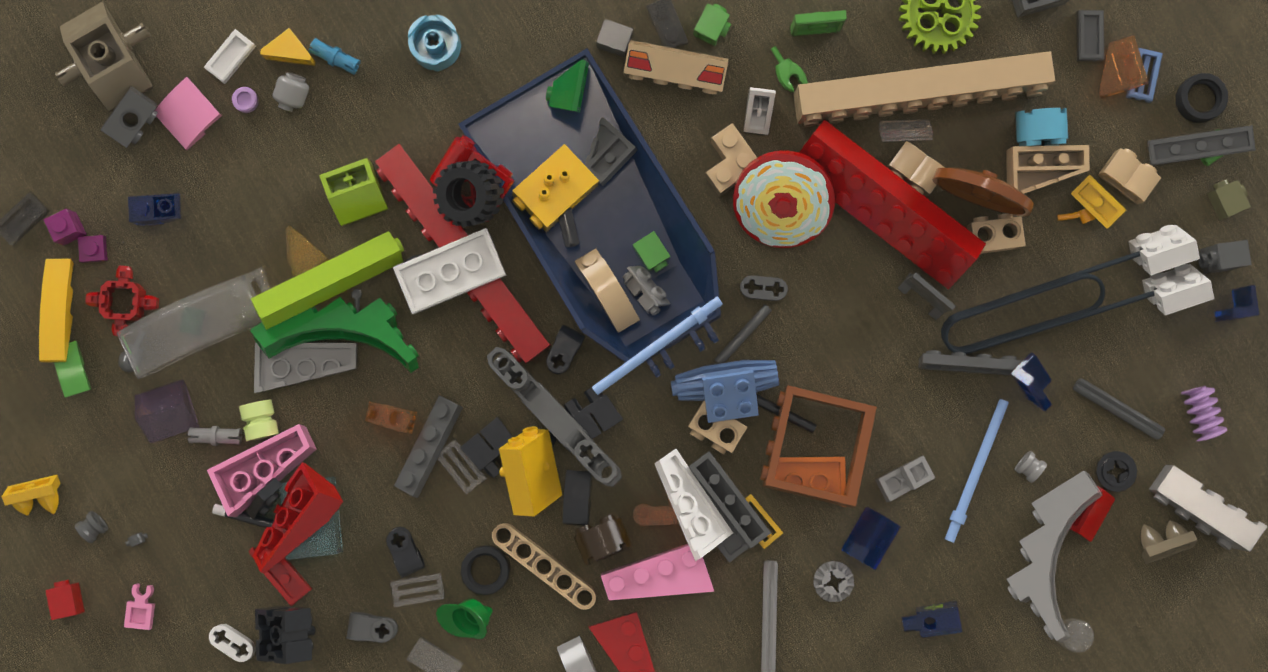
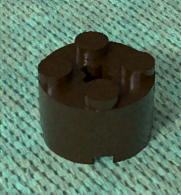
M611 514L599 520L600 525L592 528L588 524L575 530L577 535L574 537V540L585 566L591 565L590 559L592 558L594 561L599 562L622 552V545L624 544L628 548L632 546L621 517L615 518V515Z

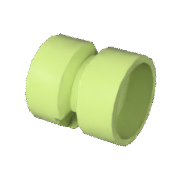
M271 399L239 406L241 420L247 423L243 428L246 441L263 439L279 434L277 421L271 418L275 413Z

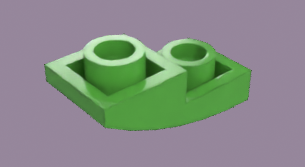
M77 340L70 342L66 362H54L64 397L91 390L83 366L85 363Z

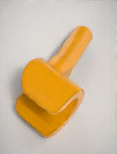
M1086 208L1074 213L1057 215L1058 221L1080 217L1082 224L1095 220V217Z

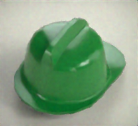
M467 599L460 604L441 605L437 609L436 617L441 627L454 636L483 639L487 634L486 627L489 624L490 615L493 610L491 607L484 606L478 600Z

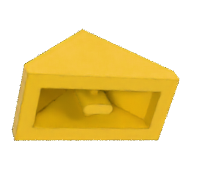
M290 28L264 46L260 52L265 60L315 66V60Z

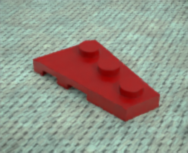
M637 611L588 626L619 672H655Z

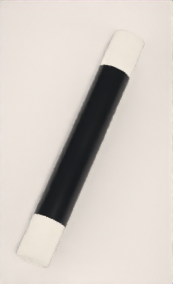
M218 504L214 505L212 511L216 515L264 528L271 527L274 519L259 515L253 520L244 511L238 517L227 516L224 507Z

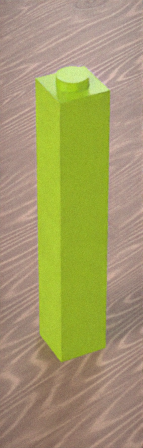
M388 231L251 298V302L267 330L403 263L401 252L404 251L400 240L398 238L394 239Z

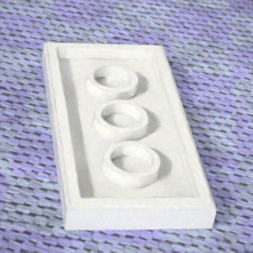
M487 228L393 267L413 315L507 276Z

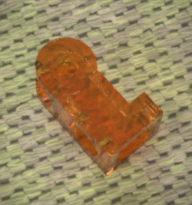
M369 401L364 421L412 434L417 412Z
M669 498V505L652 506L648 503H641L633 511L634 521L641 526L679 524Z

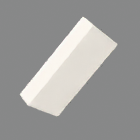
M235 29L204 68L226 84L256 45Z

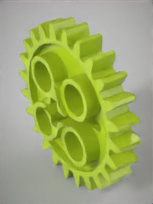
M901 0L907 4L899 7V11L905 13L899 17V21L906 22L901 30H909L910 33L907 39L915 37L914 46L922 43L924 52L928 47H932V54H935L938 48H941L942 53L946 54L948 46L954 52L957 50V43L963 47L966 44L965 38L970 40L974 36L971 31H976L979 27L974 23L981 19L980 15L974 14L981 8L980 5L973 4L976 0H957L959 7L956 8L950 6L948 0H934V4H928L924 0ZM918 9H921L926 12L920 13L918 12ZM937 9L941 10V14H943L942 18L939 17V13L936 12ZM920 20H929L931 23V28H923L920 24ZM945 23H953L956 27V31H948L945 27Z

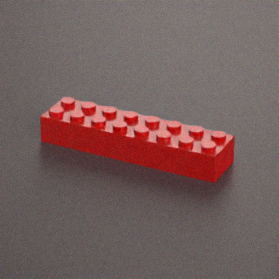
M826 120L820 124L799 153L805 154L817 161L830 176L835 192V203L948 290L977 260L986 243Z

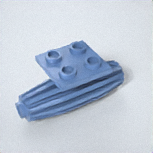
M739 360L706 365L675 375V380L671 381L673 396L678 395V400L705 401L708 423L758 416L756 392L779 385L775 360Z

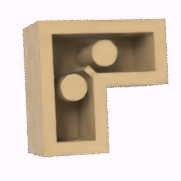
M733 123L714 135L710 142L723 160L705 174L706 180L718 197L733 188L742 170L757 158Z

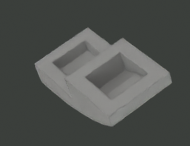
M923 455L877 478L875 481L886 502H890L910 490H914L933 480L935 476Z

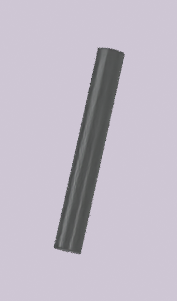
M764 304L714 360L718 364L725 363L772 310Z

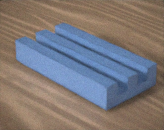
M1142 48L1136 49L1126 98H1135V100L1139 101L1145 100L1148 103L1153 101L1163 53ZM1142 55H1145L1137 92H1134ZM1154 57L1147 94H1143L1150 58Z

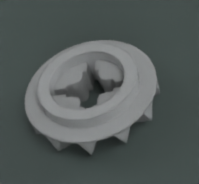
M826 562L815 572L814 588L817 594L824 600L840 602L850 596L854 587V575L841 562ZM831 571L836 578H844V580L838 583V592L833 586H824V584L831 580Z

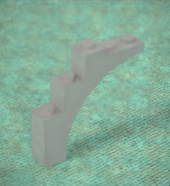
M1082 471L1032 503L1035 508L1032 512L1040 524L1044 523L1045 525L1019 541L1023 547L1020 549L1023 557L1027 562L1032 561V564L1007 578L1010 584L1008 590L1012 597L1025 603L1032 600L1030 607L1037 617L1041 616L1046 623L1043 626L1045 632L1051 640L1055 638L1058 642L1070 638V634L1061 618L1056 600L1055 573L1057 558L1063 540L1074 521L1089 505L1103 495L1086 471Z

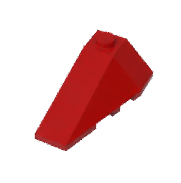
M302 462L287 482L284 490L288 493L282 505L277 504L274 513H276L275 520L271 527L265 529L253 554V558L261 573L265 574L324 526L343 503L336 487L306 463Z

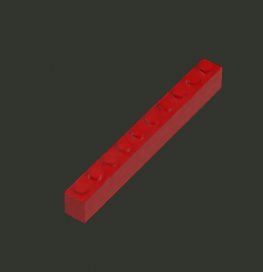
M400 144L375 161L379 166L376 172L384 182L390 181L394 187L390 191L399 202L405 201L409 207L405 211L414 222L420 221L424 227L420 231L429 242L434 240L440 248L468 236L461 225H453V221L447 222L444 219L445 214H439L437 209L440 207L438 204H434L433 199H436L437 196L433 193L432 186ZM500 278L467 292L473 302L479 300L484 308L480 311L487 321L491 322L494 320L499 328L495 331L502 341L506 342L508 340L514 347L511 353L519 363L523 360L528 364L551 347Z

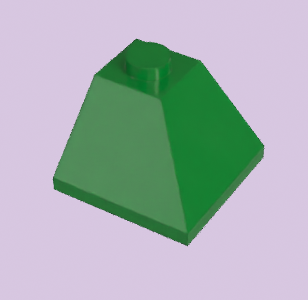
M586 60L577 62L554 80L552 87L548 86L546 101H549V107L580 113L589 63Z

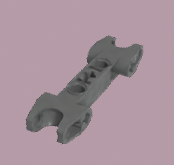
M496 347L487 355L488 364L495 373L521 398L525 406L570 453L574 454L579 462L598 481L606 486L614 487L622 479L621 470L612 459L589 437V434L543 385L537 382L508 351ZM502 353L496 360H494V357L497 354ZM504 359H508L506 366L500 368V363ZM519 376L523 380L521 383L516 380ZM589 450L594 455L592 459L588 457L587 451ZM608 466L612 467V474L608 478H603V469Z

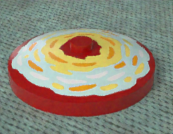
M782 150L769 152L757 157L742 170L734 187L733 208L737 221L750 237L767 246L792 248L812 241L825 230L834 212L835 192L830 176L817 161L799 152Z

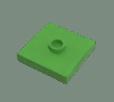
M846 10L796 14L790 26L791 35L801 36L840 32L847 19Z

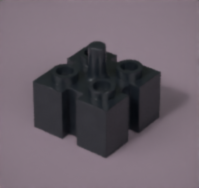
M275 606L255 609V630H259V640H256V661H274V663L290 664L312 660L313 643L312 639L308 638V636L314 635L316 629L311 625V608Z

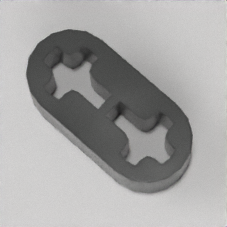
M752 275L742 280L740 292L748 299L780 301L787 295L788 286L780 278ZM750 280H752L755 286H762V290H754L753 294H749L748 289H744V285L749 284ZM775 283H779V288H783V292H779L776 297L772 291H765V287H773Z

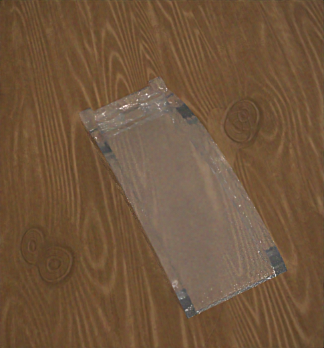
M264 267L185 297L117 332L137 379L158 372L190 354L260 324L261 320L251 302V298L255 297L256 294L250 282L256 280L262 293L271 289L265 277L267 273Z

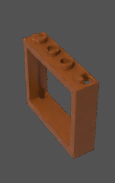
M787 385L784 388V392H779L776 403L777 406H780L778 416L774 415L771 430L775 432L773 441L769 440L766 447L765 455H769L768 464L763 465L760 480H764L762 487L849 508L856 507L877 407ZM793 397L861 413L844 496L775 479Z

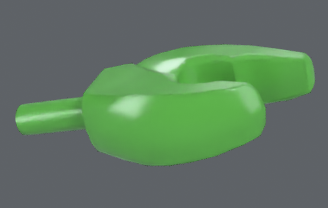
M776 46L771 48L772 53L779 62L775 67L777 78L786 90L794 92V88L789 81V78L792 76L796 77L800 84L808 83L807 77L799 65L789 58L784 60Z

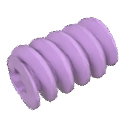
M1202 386L1181 392V395H1190V398L1184 401V404L1193 405V408L1188 410L1187 414L1196 415L1190 421V424L1199 425L1198 428L1193 430V433L1202 434V437L1196 441L1212 439L1227 431V427L1218 426L1224 421V418L1215 416L1221 412V408L1212 407V405L1218 402V398L1209 397L1215 392L1214 388Z

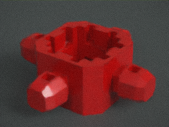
M120 265L116 272L118 281H106L101 286L100 292L87 293L85 302L89 306L99 307V313L105 319L115 320L114 324H112L113 336L126 337L129 330L127 321L137 322L144 316V310L158 309L159 298L146 295V290L140 284L130 282V279H133L132 267ZM115 289H132V293H135L132 301L134 307L133 310H130V314L113 313V310L110 309L113 302L111 295L115 293Z

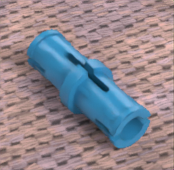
M317 38L311 42V48L308 50L309 53L328 61L329 65H336L353 75L357 72L358 65L361 63L359 59L342 52L341 48L329 46Z

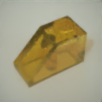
M289 225L286 228L288 265L293 268L290 273L294 277L330 260L294 227Z

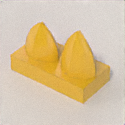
M1091 175L1071 193L1107 229L1127 211Z
M53 475L8 486L2 495L4 505L12 504L18 512L28 516L33 508V499L36 498L45 510L55 514L59 503L57 491L61 484L58 475Z

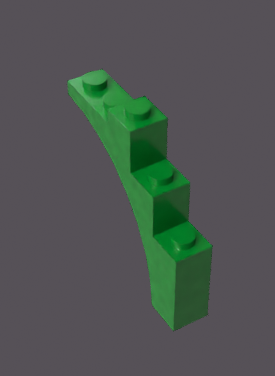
M339 297L320 311H317L314 306L267 330L262 322L250 330L254 341L268 359L288 348L306 342L324 339H345L365 343L384 351L398 360L410 373L419 368L417 362L419 355L411 344L407 346L403 342L404 337L397 328L396 310L390 303L385 304L381 298H378L357 312L350 302L346 304Z

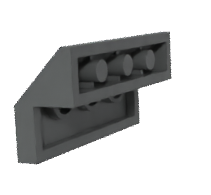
M709 451L688 466L733 532V534L717 545L729 563L749 547L753 548L771 534Z

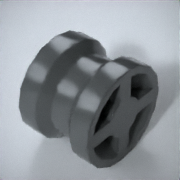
M90 511L84 521H78L75 524V529L85 541L93 543L96 541L97 535L108 530V526L97 513Z

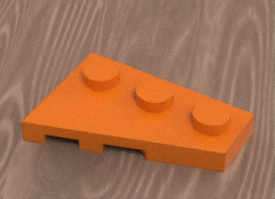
M779 457L775 479L844 496L846 487L845 457Z

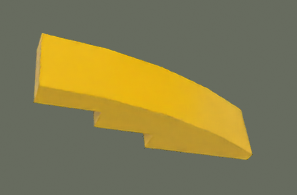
M71 259L45 260L39 324L40 362H66L73 321V316L70 313L73 289L70 285L74 263Z

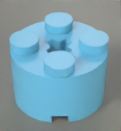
M441 15L422 16L411 25L408 31L409 49L415 60L422 67L429 70L442 71L457 60L461 50V41L455 26L446 17ZM434 40L438 41L439 43L437 45L433 44L431 46L430 41Z
M1067 108L1032 109L1031 113H1025V110L1015 112L1016 140L1019 146H1040L1041 142H1044V146L1066 144V139H1068Z

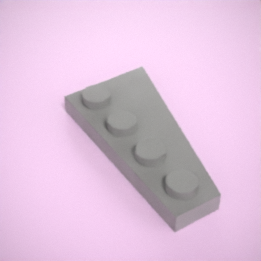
M255 343L254 393L357 369L358 344L303 343L288 348L268 359L257 343Z

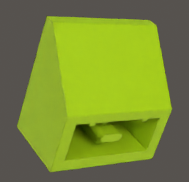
M368 158L319 175L329 203L341 226L388 210L374 167Z

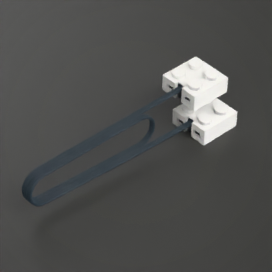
M1167 225L1159 231L1151 234L1143 233L1138 235L1136 239L1128 241L1131 252L1129 255L957 312L949 316L943 323L941 338L947 348L953 353L963 352L969 354L1146 298L1153 305L1157 304V308L1164 315H1168L1213 300L1214 294L1211 280L1191 264H1186L1200 259L1197 241L1177 225ZM1133 259L1137 264L1143 265V269L1151 275L1150 278L1142 280L1144 294L1098 308L1105 298V286L1098 277L1089 273ZM1174 268V270H1171V271H1168V272H1165V273L1162 272V271H1165V270ZM1081 279H1093L1100 286V296L1095 304L1089 308L966 346L957 347L948 342L950 328L960 320Z

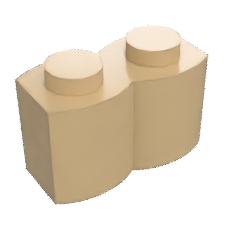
M906 141L887 168L922 195L928 197L936 187L932 180L936 169L945 167Z
M1120 148L1112 154L1098 176L1112 187L1118 189L1134 203H1143L1161 177L1157 174L1155 167L1147 163L1142 164L1136 159L1137 155L1133 151Z

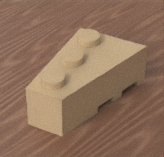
M1089 145L1013 146L1006 150L1007 183L1025 194L1090 170Z

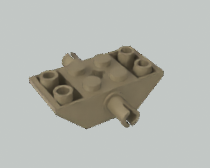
M101 2L60 26L63 42L74 59V63L55 72L62 86L65 87L67 84L83 76L109 112L116 108L131 86L142 94L153 88L132 51L133 46L151 37L148 28L143 22L123 33L106 4Z

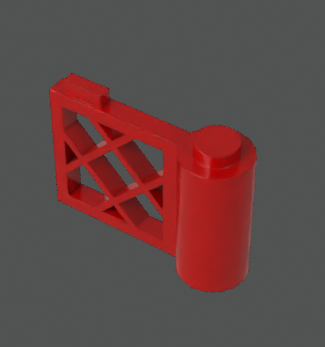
M464 135L461 138L455 137L431 175V183L437 187L438 184L434 183L436 177H442L440 172L443 169H448L447 166L450 164L478 160L480 163L488 164V169H494L497 172L495 176L505 181L502 186L504 194H500V198L503 199L515 181L511 178L513 173L503 165L495 166L477 152V149L474 147L475 142ZM466 179L464 182L470 183L471 196H461L465 204L472 207L476 201V190L474 185Z

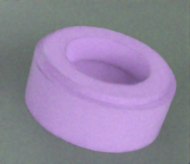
M240 87L233 93L232 103L240 112L250 113L257 108L259 98L251 88Z

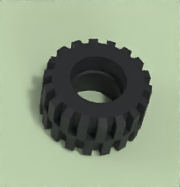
M480 161L457 162L448 165V169H443L440 172L442 177H436L434 183L438 185L436 188H433V193L437 196L436 199H433L434 204L439 205L440 208L437 209L439 214H445L444 219L447 222L453 221V225L466 227L485 223V221L494 218L493 214H497L500 210L497 206L503 204L504 199L500 198V194H504V188L499 186L502 183L501 178H496L497 172L494 169H488L489 165L486 163H480ZM466 179L474 185L476 190V201L472 207L466 205L461 196V187Z

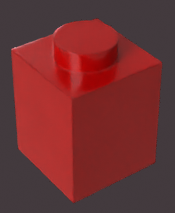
M69 579L53 583L54 588L45 590L51 620L85 612L79 582L70 584Z

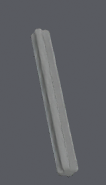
M774 560L764 561L761 672H775L778 563Z

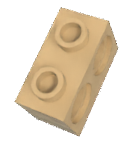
M1007 213L998 215L996 220H989L988 216L973 218V222L966 226L977 237L979 229L987 231L988 240L983 241L986 245L980 254L1021 249L1026 246L1022 216L1014 217ZM1004 226L1012 228V238H1007L1003 234Z
M703 401L688 425L692 429L690 434L702 442L704 438L712 441L713 445L711 447L722 454H725L726 451L732 453L746 431L747 426L735 419L712 422V426L708 430L701 429L698 425V420L702 415H707L706 404ZM725 428L731 429L734 434L733 440L729 443H724L720 439V432Z

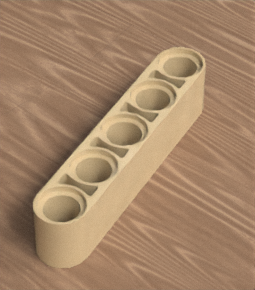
M502 523L494 528L492 532L493 542L576 607L587 610L594 605L596 591L582 578L513 525ZM506 528L510 531L511 538L509 541L503 542L498 538L499 529ZM520 544L529 545L531 548L530 556H520L517 551ZM546 559L551 563V570L549 572L543 573L538 569V562L540 560ZM568 575L572 580L571 586L568 588L560 587L558 577ZM580 591H589L592 595V600L589 603L580 602L578 600V593Z

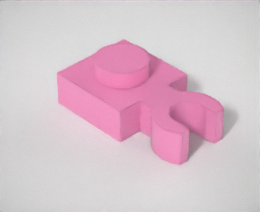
M137 583L132 587V595L135 601L127 602L124 627L151 630L155 603H148V598L153 595L154 587L153 585H148L146 593L141 594L139 591L140 584Z

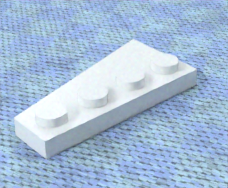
M674 449L654 464L695 561H697L733 534V532L677 449Z

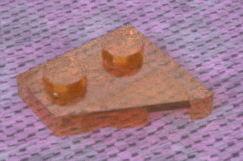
M1132 35L1109 43L1099 90L1100 98L1102 99L1149 84L1135 36Z

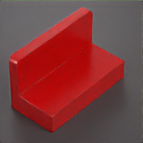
M1099 486L1097 487L1103 495L1089 505L1070 528L1071 531L1090 542L1094 539L1115 501L1111 494Z

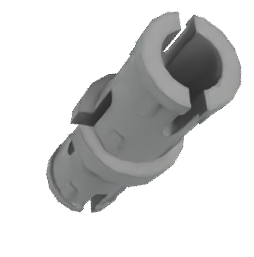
M212 426V428L190 427L188 436L191 437L188 438V442L211 443L212 446H217L219 443L240 445L242 436H239V434H242V429H220L219 426Z

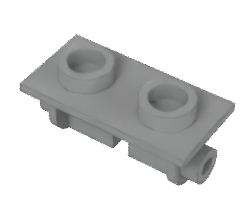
M630 266L627 268L629 272L623 275L624 284L634 296H637L642 291L643 295L638 301L648 314L651 313L654 316L660 312L659 306L671 304L666 298L665 291L653 282L651 274L646 268L642 266Z

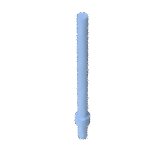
M718 296L700 308L698 306L691 311L692 315L592 386L595 393L599 395L698 323L700 325L707 320V316L723 305Z
M1003 399L998 401L956 511L953 510L949 520H951L945 536L947 541L955 542L960 526L964 525L967 515L965 514L1006 412L1009 404L1008 401Z

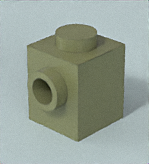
M1228 179L1213 185L1215 190L1207 193L1219 221L1251 207L1247 199V190L1239 183V180L1229 183Z

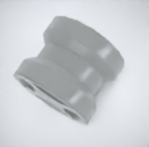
M1029 451L1018 462L1015 471L1023 473L1026 476V480L1033 483L1043 473L1047 463L1043 460L1039 461L1035 458V454Z

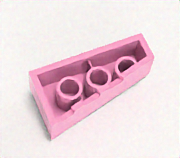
M298 424L208 469L207 472L227 516L238 517L251 505L257 493L274 478L280 481L317 449L307 427Z
M688 544L601 573L609 600L714 592L703 557L695 561Z

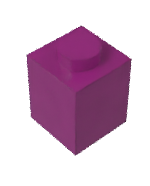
M64 209L43 219L55 243L66 245L77 240L78 237L87 235L77 213L72 210Z

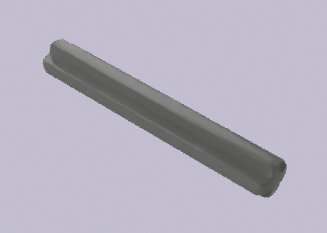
M1082 378L1075 382L1073 386L1074 391L1152 438L1160 439L1163 436L1165 428Z

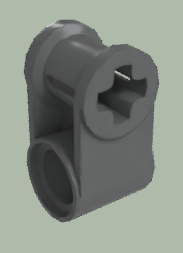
M350 612L346 638L356 641L384 643L397 635L398 625L394 619L389 617L375 616L362 612ZM383 625H385V628L389 629L390 631L385 635L384 632L380 630V627Z

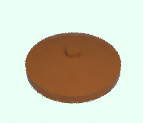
M937 168L932 179L938 187L975 205L1000 213L1025 217L1031 214L1034 202L1025 194L998 179V175L990 171L983 170L981 173L961 168Z

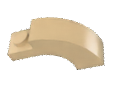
M597 249L575 260L578 269L588 282L618 333L640 320L618 280Z

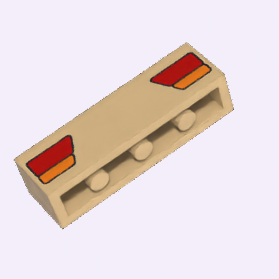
M630 40L624 73L629 74V78L635 80H643L644 77L652 78L656 84L668 85V82L678 83L677 87L692 90L694 86L702 88L704 93L717 94V91H723L728 58Z

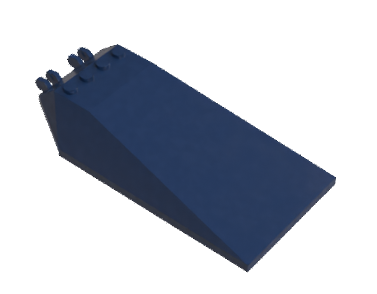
M588 49L583 50L459 123L464 135L475 142L474 147L477 149V152L495 166L503 165L513 173L511 178L515 181L503 198L504 202L582 333L624 363L692 315L691 311L698 306L700 308L716 296L720 299L715 250ZM586 60L589 63L580 113L549 107V101H546L548 86L552 87L553 81L577 62ZM604 117L638 151L604 186L598 183V186L572 209L579 245L566 248L559 221L547 232L543 228L537 229L529 219L531 217L525 209L520 211L512 202L514 199L512 190L564 144L585 165L587 156L591 153L593 139L597 137L600 128L599 121ZM502 179V183L499 184L500 188H502L503 184L505 183V181H503ZM655 231L669 253L670 259L667 261L669 265L657 273L654 269L650 271L651 279L665 291L666 298L671 303L670 305L659 306L661 310L654 316L651 313L648 314L638 301L643 295L642 291L637 296H634L624 284L623 275L629 272L628 267L642 266L645 268L633 249V244ZM594 249H597L601 257L608 264L640 319L619 333L609 320L599 300L575 263V260ZM717 308L707 316V320L700 325L698 323L643 362H647L656 378L661 376L658 366L654 364L651 358L661 354L666 367L671 370L675 366L665 350L688 336H691L700 352L705 349L703 341L696 334L700 329L704 328L706 330L707 336L713 343L719 341L710 323L721 317V308Z

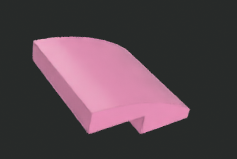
M188 77L182 80L155 109L158 112L156 117L186 150L205 135L204 131L222 116Z

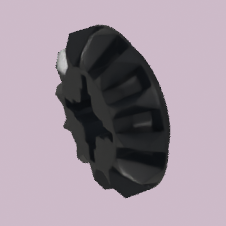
M1112 451L1104 454L1100 461L1097 462L1095 474L1098 477L1099 483L1107 490L1120 492L1133 485L1137 477V467L1134 460L1128 454ZM1114 464H1116L1117 468L1126 469V471L1118 474L1117 479H1115L1114 475L1107 473V471L1114 468Z

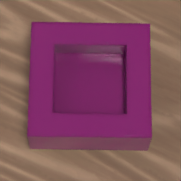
M106 236L78 237L79 262L108 261Z

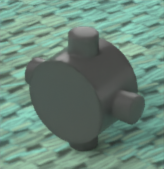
M142 532L127 538L128 541L125 543L127 547L130 545L131 548L146 542L145 539L148 538V535Z

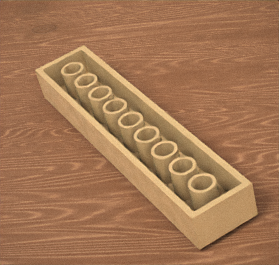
M1051 51L799 84L793 97L797 124L804 123V127L819 125V121L829 120V123L833 124L843 122L844 118L853 117L854 120H863L869 118L868 115L878 114V117L891 116L893 111L903 110V114L918 112V108L928 107L929 111L942 109L943 105L952 104L953 107H962L968 105L969 101L976 100L977 104L992 102V98L1002 97V101L1016 99L1017 95L1026 94L1027 97H1037L1042 95V92L1048 90V87L1055 82L1052 55Z

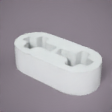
M227 624L217 625L209 633L210 643L235 661L245 662L255 654L256 646L254 642ZM225 630V637L231 640V642L227 640L219 642L217 640L219 636L216 632ZM234 643L238 646L246 644V651L249 653L240 656L238 654L240 649L234 646Z

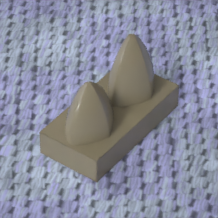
M1170 520L1166 527L1167 540L1164 541L1155 529L1144 524L1141 530V543L1144 549L1142 557L1145 564L1193 548L1198 540L1194 531L1188 532L1182 525Z

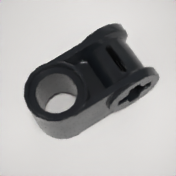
M564 324L559 330L547 357L548 369L557 375L563 374L568 370L586 336ZM561 356L563 357L562 362L565 365L558 366L556 369L551 360L553 358L558 359Z
M396 527L389 532L386 542L401 578L426 568L422 555L408 529ZM395 533H398L399 536L404 535L405 539L402 545L399 542H393V539L396 537Z

